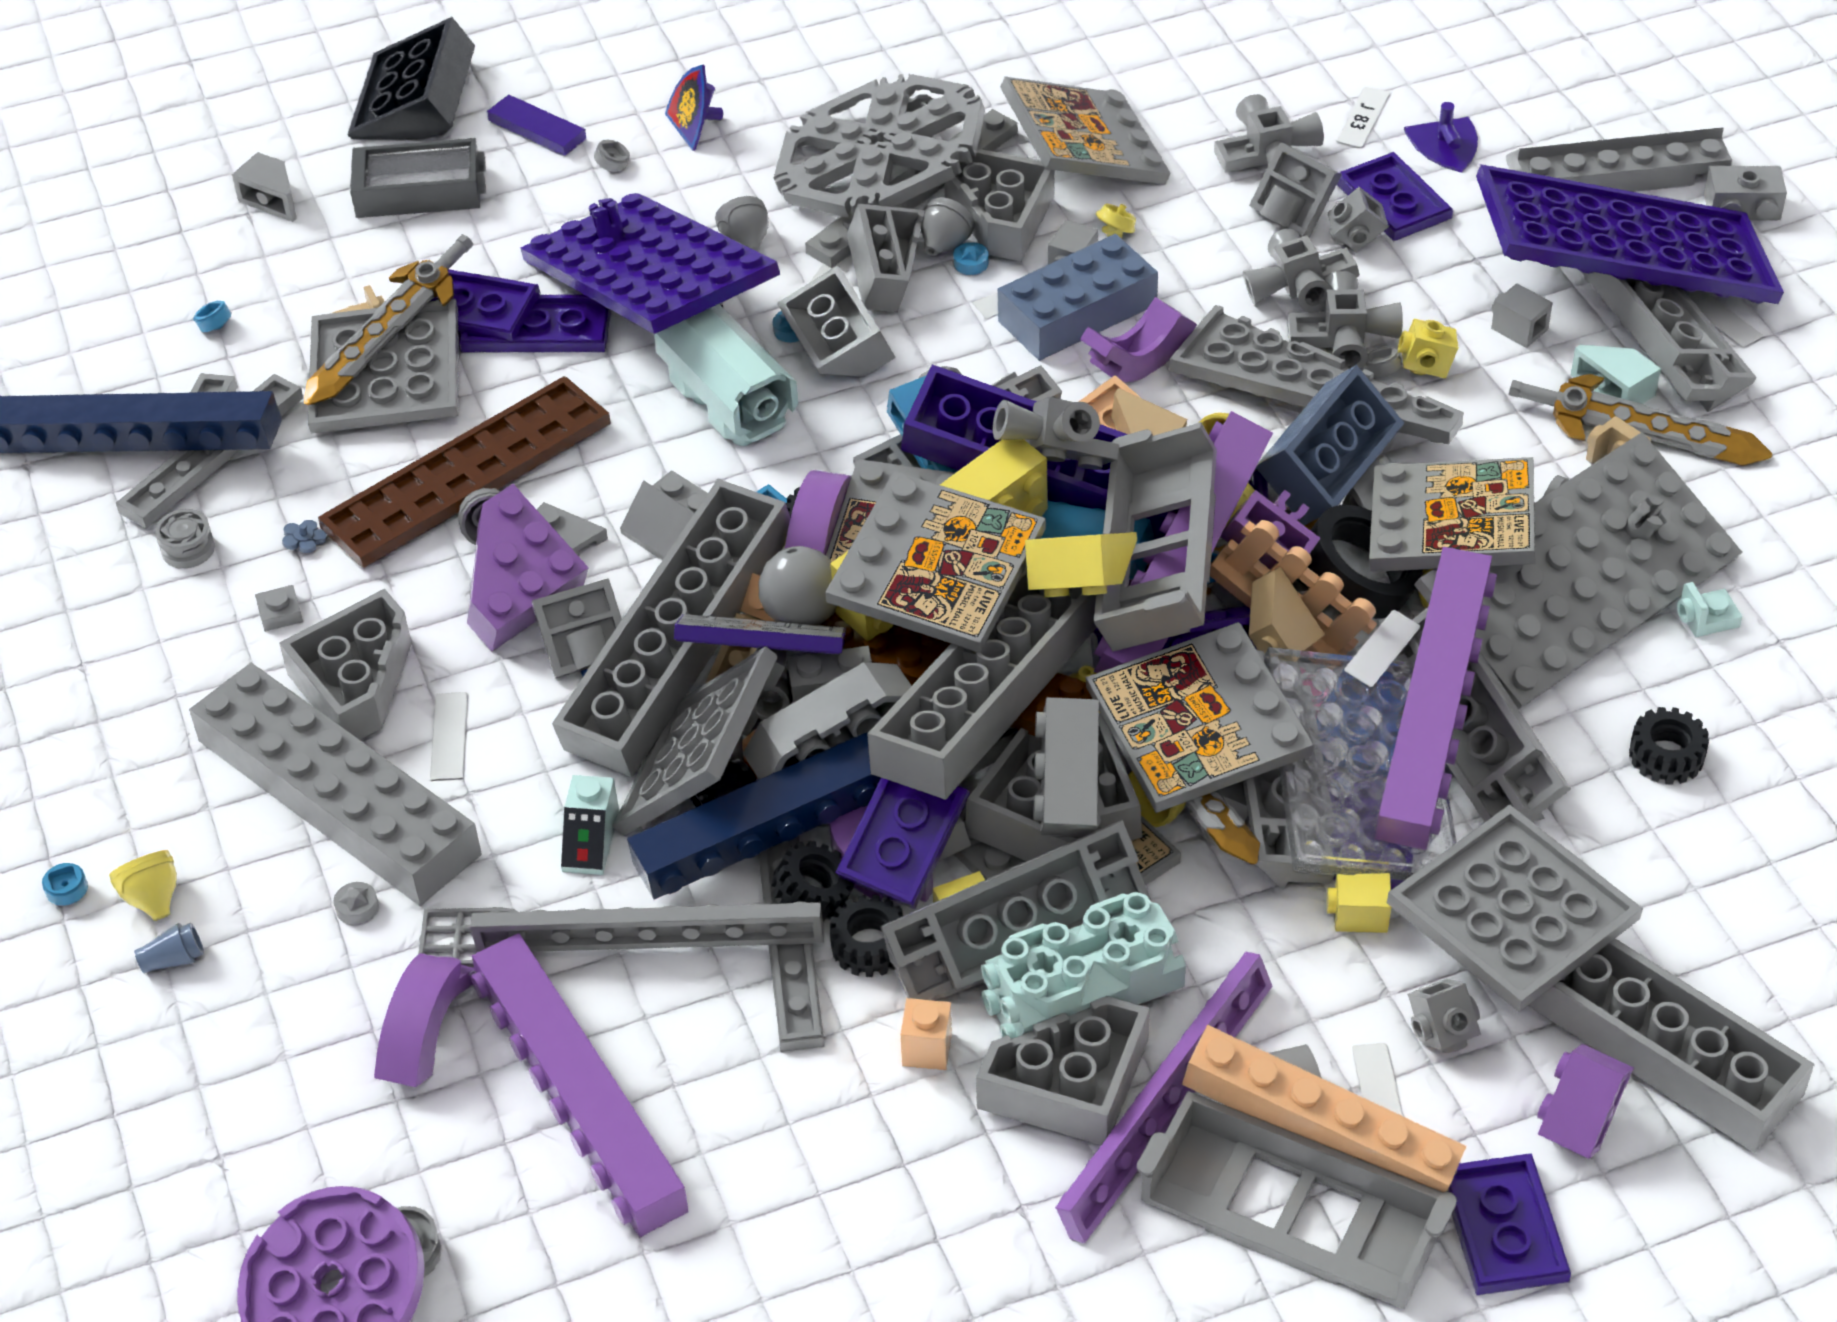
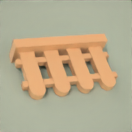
M1249 520L1240 531L1246 537L1239 544L1230 539L1211 563L1210 577L1249 608H1251L1252 582L1280 566L1292 584L1299 578L1309 588L1303 595L1298 594L1325 634V636L1303 652L1329 673H1332L1339 666L1348 651L1353 650L1359 642L1354 637L1361 630L1370 634L1376 627L1377 623L1372 620L1376 614L1374 605L1363 598H1357L1351 603L1340 594L1344 584L1339 576L1331 572H1325L1319 577L1308 568L1312 558L1305 549L1294 546L1287 551L1276 542L1279 537V530L1273 523L1262 520L1255 525ZM1265 553L1277 561L1271 569L1259 561ZM1329 604L1341 612L1334 621L1322 612Z

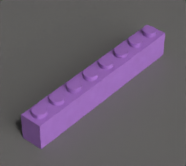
M1233 411L1230 412L1224 424L1216 421L1209 434L1217 449L1212 552L1273 435V432ZM1191 505L1179 508L1178 512L1173 510L1168 512L1159 531L1165 533L1164 537L1189 530ZM1187 546L1144 557L1143 561L1150 565L1145 573L1140 570L1136 572L1130 586L1185 572ZM1102 637L1094 652L1095 655L1101 658L1093 672L1099 673L1163 649L1168 638L1112 651L1104 637Z
M1444 546L1442 548L1378 815L1375 835L1377 840L1427 850L1430 834L1439 835L1444 810L1436 808L1438 798L1447 800L1452 774L1444 773L1446 763L1455 765L1460 740L1453 739L1452 736L1454 729L1463 730L1467 705L1460 704L1462 695L1468 697L1471 695L1475 672L1468 671L1469 662L1478 663L1483 639L1476 638L1475 635L1477 629L1485 631L1490 606L1482 604L1484 597H1493L1497 574L1489 573L1492 556Z
M520 933L473 954L472 960L475 973L470 975V979L480 999L488 997L492 1004L489 1006L490 1012L496 1025L500 1030L507 1027L512 1035L509 1037V1041L515 1055L520 1061L527 1059L531 1065L529 1073L537 1090L540 1093L546 1090L550 1095L549 1105L557 1122L560 1125L567 1122L572 1130L569 1133L570 1139L578 1155L581 1158L587 1155L593 1163L590 1169L601 1191L610 1190L614 1197L612 1205L620 1222L623 1225L630 1223L640 1238L688 1213L685 1186Z

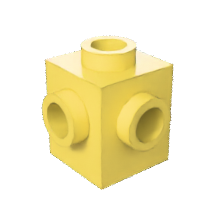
M1414 318L1409 331L1402 332L1398 343V352L1402 353L1403 368L1409 369L1417 375L1429 374L1446 379L1458 351L1456 329L1444 326L1435 320L1423 321Z

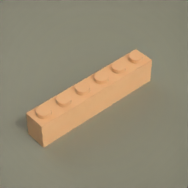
M1210 1025L1206 1026L1188 1063L1182 1085L1230 1108L1441 1192H1447L1467 1147Z

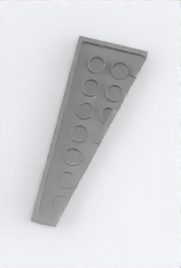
M1214 305L1169 361L1170 372L1303 407L1308 405L1326 382L1350 369L1345 367L1344 359L1303 341L1300 343L1292 341L1290 343L1282 338L1280 331L1273 328L1263 331L1252 326L1251 319L1242 315L1236 319L1224 314V307ZM1366 369L1362 370L1404 422V425L1397 433H1406L1428 439L1434 443L1449 445L1462 427L1464 412L1428 396L1426 398L1420 395L1413 397L1407 394L1403 385L1396 382L1386 385L1375 380L1373 372Z

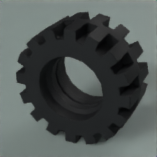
M1658 707L1657 713L1650 709L1645 712L1644 717L1640 716L1637 719L1632 732L1629 757H1632L1631 763L1634 768L1640 767L1639 773L1645 777L1650 774L1652 775L1651 781L1658 783L1660 779H1664L1665 784L1673 785L1674 780H1678L1682 784L1687 782L1688 776L1693 779L1698 775V772L1703 768L1707 755L1709 733L1707 728L1702 729L1703 722L1699 718L1696 720L1692 719V713L1686 711L1684 714L1679 713L1680 708L1672 707L1671 711H1666L1665 707ZM1670 741L1680 745L1683 749L1668 750L1658 746L1655 742Z
M801 841L796 843L794 847H789L779 862L771 880V886L775 887L773 890L774 897L781 898L779 904L795 902L821 903L823 922L826 918L831 920V917H835V910L839 906H844V902L847 901L854 888V883L838 877L835 873L841 862L840 856L842 854L837 850L832 853L829 851V845L822 843L821 847H818L816 841H808L806 846ZM802 875L816 879L824 888L810 884Z
M874 894L872 899H866L865 895H859L857 902H853L851 898L845 901V908L839 906L835 910V917H831L830 942L835 961L839 960L840 967L844 970L851 967V974L859 976L860 972H865L866 977H873V972L877 971L882 976L888 974L889 966L895 970L894 964L890 962L884 937L875 942H861L852 936L865 929L882 931L881 926L903 917V909L899 905L894 907L893 900L886 898L883 902L880 900V895Z

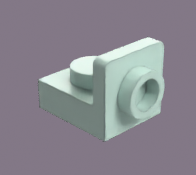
M1693 582L1684 584L1681 600L1677 603V611L1681 621L1687 623L1695 638L1740 627L1743 616L1726 589L1700 594Z

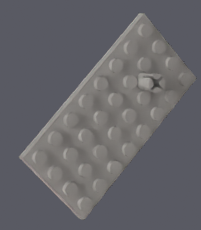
M1641 432L1535 502V564L1490 566L1489 573L1497 574L1493 597H1484L1482 604L1490 606L1485 631L1477 629L1475 635L1476 638L1483 639L1480 652L1517 708L1521 709L1681 598L1685 583L1693 582L1697 587L1737 559L1743 552L1646 435ZM1437 569L1431 570L1414 584L1428 603H1430Z

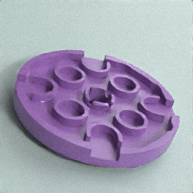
M351 1186L318 1189L300 1196L285 1205L277 1212L280 1216L268 1227L261 1237L256 1235L243 1260L237 1287V1304L241 1322H410L418 1306L424 1283L423 1251L418 1235L409 1220L399 1209L382 1196L363 1188ZM339 1270L343 1279L339 1280L337 1286L330 1290L329 1294L321 1290V1282L324 1276L330 1271Z

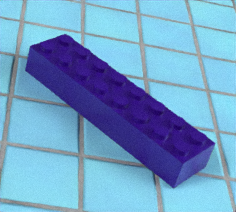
M932 364L904 423L901 450L959 471L1001 441L994 438L993 421L997 407L1002 400H1007L1032 412L1034 403L1037 401ZM1100 424L1098 433L1093 439L1112 442L1114 439L1128 434ZM1065 458L1064 462L1047 461L1048 501L1065 502L1069 505L1091 509L1100 508L1106 511L1111 462L1102 465V469L1093 470L1081 468L1078 466L1077 460ZM1168 512L1146 517L1151 520L1155 539L1165 536V533L1159 531Z

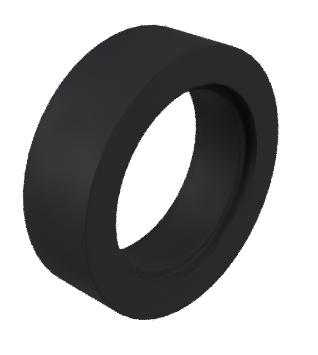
M1354 505L1333 506L1322 513L1310 530L1319 536L1320 540L1310 553L1312 561L1308 568L1319 577L1325 572H1331L1339 576L1344 584L1340 594L1351 603L1357 598H1363L1371 602L1376 609V614L1372 619L1386 618L1392 610L1399 611L1417 589L1414 584L1422 577L1423 569L1386 571L1390 583L1377 582L1356 572L1341 558L1332 540L1349 542L1370 553L1372 511Z

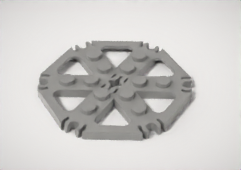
M909 73L906 81L903 74H899L898 79L893 83H888L886 77H882L879 84L877 79L870 81L807 111V115L800 117L802 126L791 125L789 127L791 133L788 131L785 133L773 176L779 193L783 194L785 201H788V204L849 218L851 210L854 215L857 204L889 207L900 205L954 179L955 175L962 172L959 163L970 164L972 162L971 156L976 158L985 114L982 99L979 95L975 96L973 88L969 87V85ZM916 90H929L931 93L943 95V97L935 98L927 105L915 111L906 112L909 97ZM871 98L865 124L830 116L843 112L857 105L862 100ZM964 121L962 134L954 140L946 141L931 137ZM810 146L828 150V152L822 155L808 158L803 164H792L797 147ZM893 165L923 171L898 184L889 186ZM853 174L850 187L843 193L833 194L819 190Z

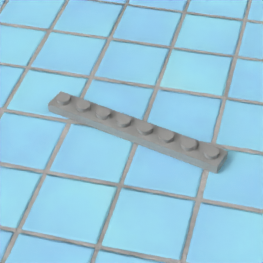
M991 109L984 114L978 148L989 151L996 150L1018 134V122ZM962 131L956 134L948 141L958 138L962 134ZM909 168L889 182V186L898 184L923 171ZM944 184L895 207L914 209L942 189ZM852 210L849 213V218L840 217L805 242L806 254L830 268L848 257L851 251L847 233L854 216Z
M806 902L790 904L752 903L749 905L723 906L710 904L706 906H664L657 908H580L576 910H534L524 912L491 911L489 913H472L470 923L477 952L517 933H520L531 952L824 943L821 903Z

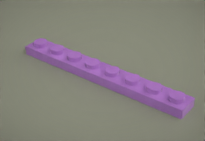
M1251 952L1243 954L1211 999L1206 1002L1205 1007L1190 1027L1183 1033L1181 1039L1167 1058L1160 1064L1158 1070L1141 1093L1136 1096L1134 1102L1117 1125L1113 1127L1109 1136L1087 1162L1074 1183L1061 1197L1055 1209L1071 1240L1086 1243L1137 1173V1162L1152 1135L1158 1132L1165 1134L1187 1092H1196L1182 1085L1188 1063L1206 1026L1210 1025L1236 1037L1273 987L1260 954Z

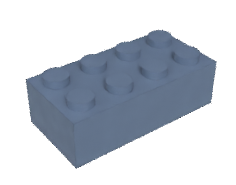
M1115 233L997 288L998 322L1040 361L1080 342V338L1088 327L1099 333L1147 310L1153 299L1158 295V271Z
M1355 365L1325 383L1262 457L1256 469L1278 495L1284 490L1291 494L1285 504L1292 512H1296L1303 503L1309 507L1306 514L1300 519V522L1305 526L1318 519L1327 509L1339 505L1404 425V422L1361 369Z

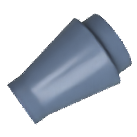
M177 923L143 947L135 949L134 953L141 971L145 974L153 970L195 963L197 957L204 955V949L200 936L192 923L183 926L181 923Z

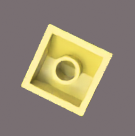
M1137 532L1025 540L1028 590L1044 589V597L1069 596V588L1082 587V595L1107 594V585L1123 583L1137 542Z

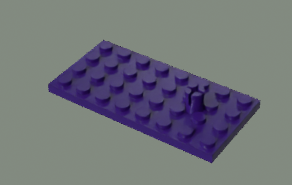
M1480 164L1476 179L1503 254L1512 260L1519 262L1529 260L1553 268L1559 266L1574 268L1587 274L1594 272L1608 274L1621 280L1631 278L1646 281L1655 286L1665 284L1680 287L1689 292L1699 290L1714 293L1723 298L1733 296L1744 298L1757 304L1763 302L1779 304L1784 294L1746 212Z
M640 193L628 194L619 203L612 198L598 200L599 206L596 203H592L588 207L591 216L580 221L572 220L566 222L561 226L560 230L551 234L537 235L530 240L531 243L520 247L524 261L653 334L661 332L781 275L777 261Z

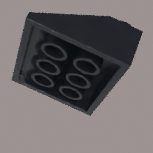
M453 17L447 18L374 52L347 133L351 139H427L436 134H445L452 128L476 46Z

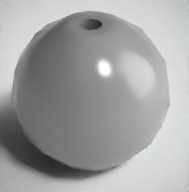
M793 546L779 551L765 564L759 579V599L765 612L776 622L811 625L823 624L835 613L837 608L836 605L826 602L825 595L832 581L830 567L832 561L821 551L805 546Z

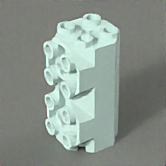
M719 304L654 334L656 353L668 364L670 382L685 397L693 398V401L697 404L707 405L709 423L725 439H732L734 444L747 446L781 430L786 423L785 415L788 408L793 412L797 407V382Z
M1142 893L1120 894L1091 905L1085 912L1083 924L1068 929L1064 924L1053 922L1048 925L1040 924L1010 935L1002 946V954L986 960L985 964L981 965L982 976L988 989L981 992V996L990 1016L996 1015L1000 1021L1002 1037L1009 1035L1010 1039L1033 1031V1025L1066 1012L1068 1016L1086 1010L1090 1008V1002L1105 996L1138 1005L1185 987L1186 964L1182 954L1176 957L1173 955L1171 945L1178 943L1177 935L1160 905L1150 902L1148 896Z

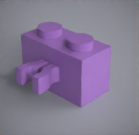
M1255 490L1239 507L1220 536L1227 542L1233 539L1239 544L1246 537L1240 531L1249 520L1255 525L1262 520H1266L1278 528L1279 537L1276 542L1287 551L1294 546H1298L1310 554L1320 540L1319 536L1298 522L1308 511V506L1303 503L1296 512H1291L1290 514L1285 512L1287 509L1285 502L1291 495L1286 490L1279 495L1275 503ZM1267 553L1259 559L1269 569L1277 563Z
M1584 1044L1572 1050L1571 1054L1565 1051L1554 1073V1077L1560 1079L1554 1095L1548 1093L1545 1096L1537 1114V1118L1543 1121L1538 1135L1590 1159L1601 1148L1634 1067Z

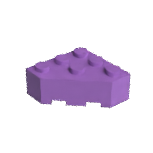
M511 484L482 504L477 529L467 624L491 651H494L537 621L531 604L532 600L583 586L589 567L514 484Z

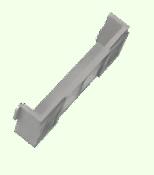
M1201 422L1154 436L1150 430L1146 429L1118 437L1112 441V443L1119 444L1118 460L1110 464L1103 534L1134 532L1135 520L1191 505L1188 531L1135 545L1123 583L1107 585V594H1096L1094 623L1112 651L1190 632V628L1204 625L1207 582H1210L1216 500L1214 483L1217 449ZM1187 546L1185 572L1128 587L1132 560Z
M1190 1091L1185 1095L1165 1134L1161 1132L1153 1134L1137 1162V1170L1142 1175L1141 1201L1205 1227V1231L1335 1285H1337V1282L1403 1310L1412 1296L1438 1237L1443 1234L1457 1202L1455 1195L1450 1192L1438 1191ZM1255 1157L1300 1175L1274 1228L1228 1210ZM1314 1182L1361 1200L1336 1254L1289 1235Z

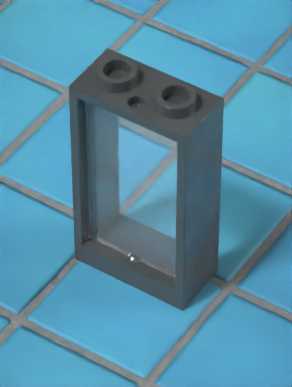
M476 138L352 148L350 193L355 217L367 218L480 208V194H486L485 174L480 173L486 172L484 151H478Z

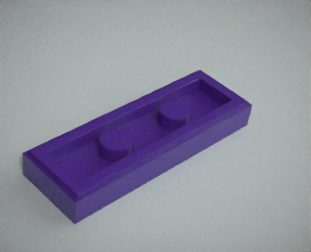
M510 94L487 111L488 121L564 156L587 138L584 128Z

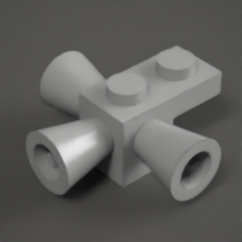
M1252 94L1243 98L1236 107V116L1247 127V135L1214 141V154L1225 173L1266 164L1269 166L1280 142L1289 146H1322L1324 142L1323 124L1317 112L1290 122L1281 106L1269 108L1268 101L1263 95Z
M1283 229L1276 232L1268 242V253L1276 260L1277 266L1243 271L1245 286L1253 305L1285 288L1291 300L1298 298L1300 307L1307 312H1319L1325 309L1327 290H1333L1332 286L1324 280L1328 275L1338 271H1346L1356 277L1360 276L1358 264L1347 247L1319 256L1308 235L1301 237L1298 232L1292 229Z
M1346 271L1334 272L1324 279L1333 288V290H1327L1325 312L1288 313L1289 342L1297 341L1300 343L1303 341L1316 348L1333 347L1332 355L1344 359L1345 367L1352 368L1357 365L1361 369L1368 361V353L1364 346L1365 332L1400 339L1403 327L1402 304L1397 302L1366 309L1364 289H1358L1357 277Z
M1047 397L1034 403L1033 412L1007 400H1002L997 407L993 421V435L996 440H1025L1044 455L1047 461L1064 462L1065 458L1077 460L1078 466L1085 469L1099 470L1102 469V465L1118 460L1119 444L1093 439L1098 433L1100 420L1096 410L1088 403Z

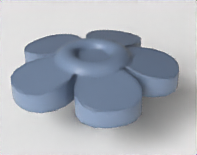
M304 520L300 525L289 523L283 528L285 537L282 539V544L290 550L299 547L300 552L310 553L316 550V545L323 544L327 539L326 533L318 529L317 522L313 520Z

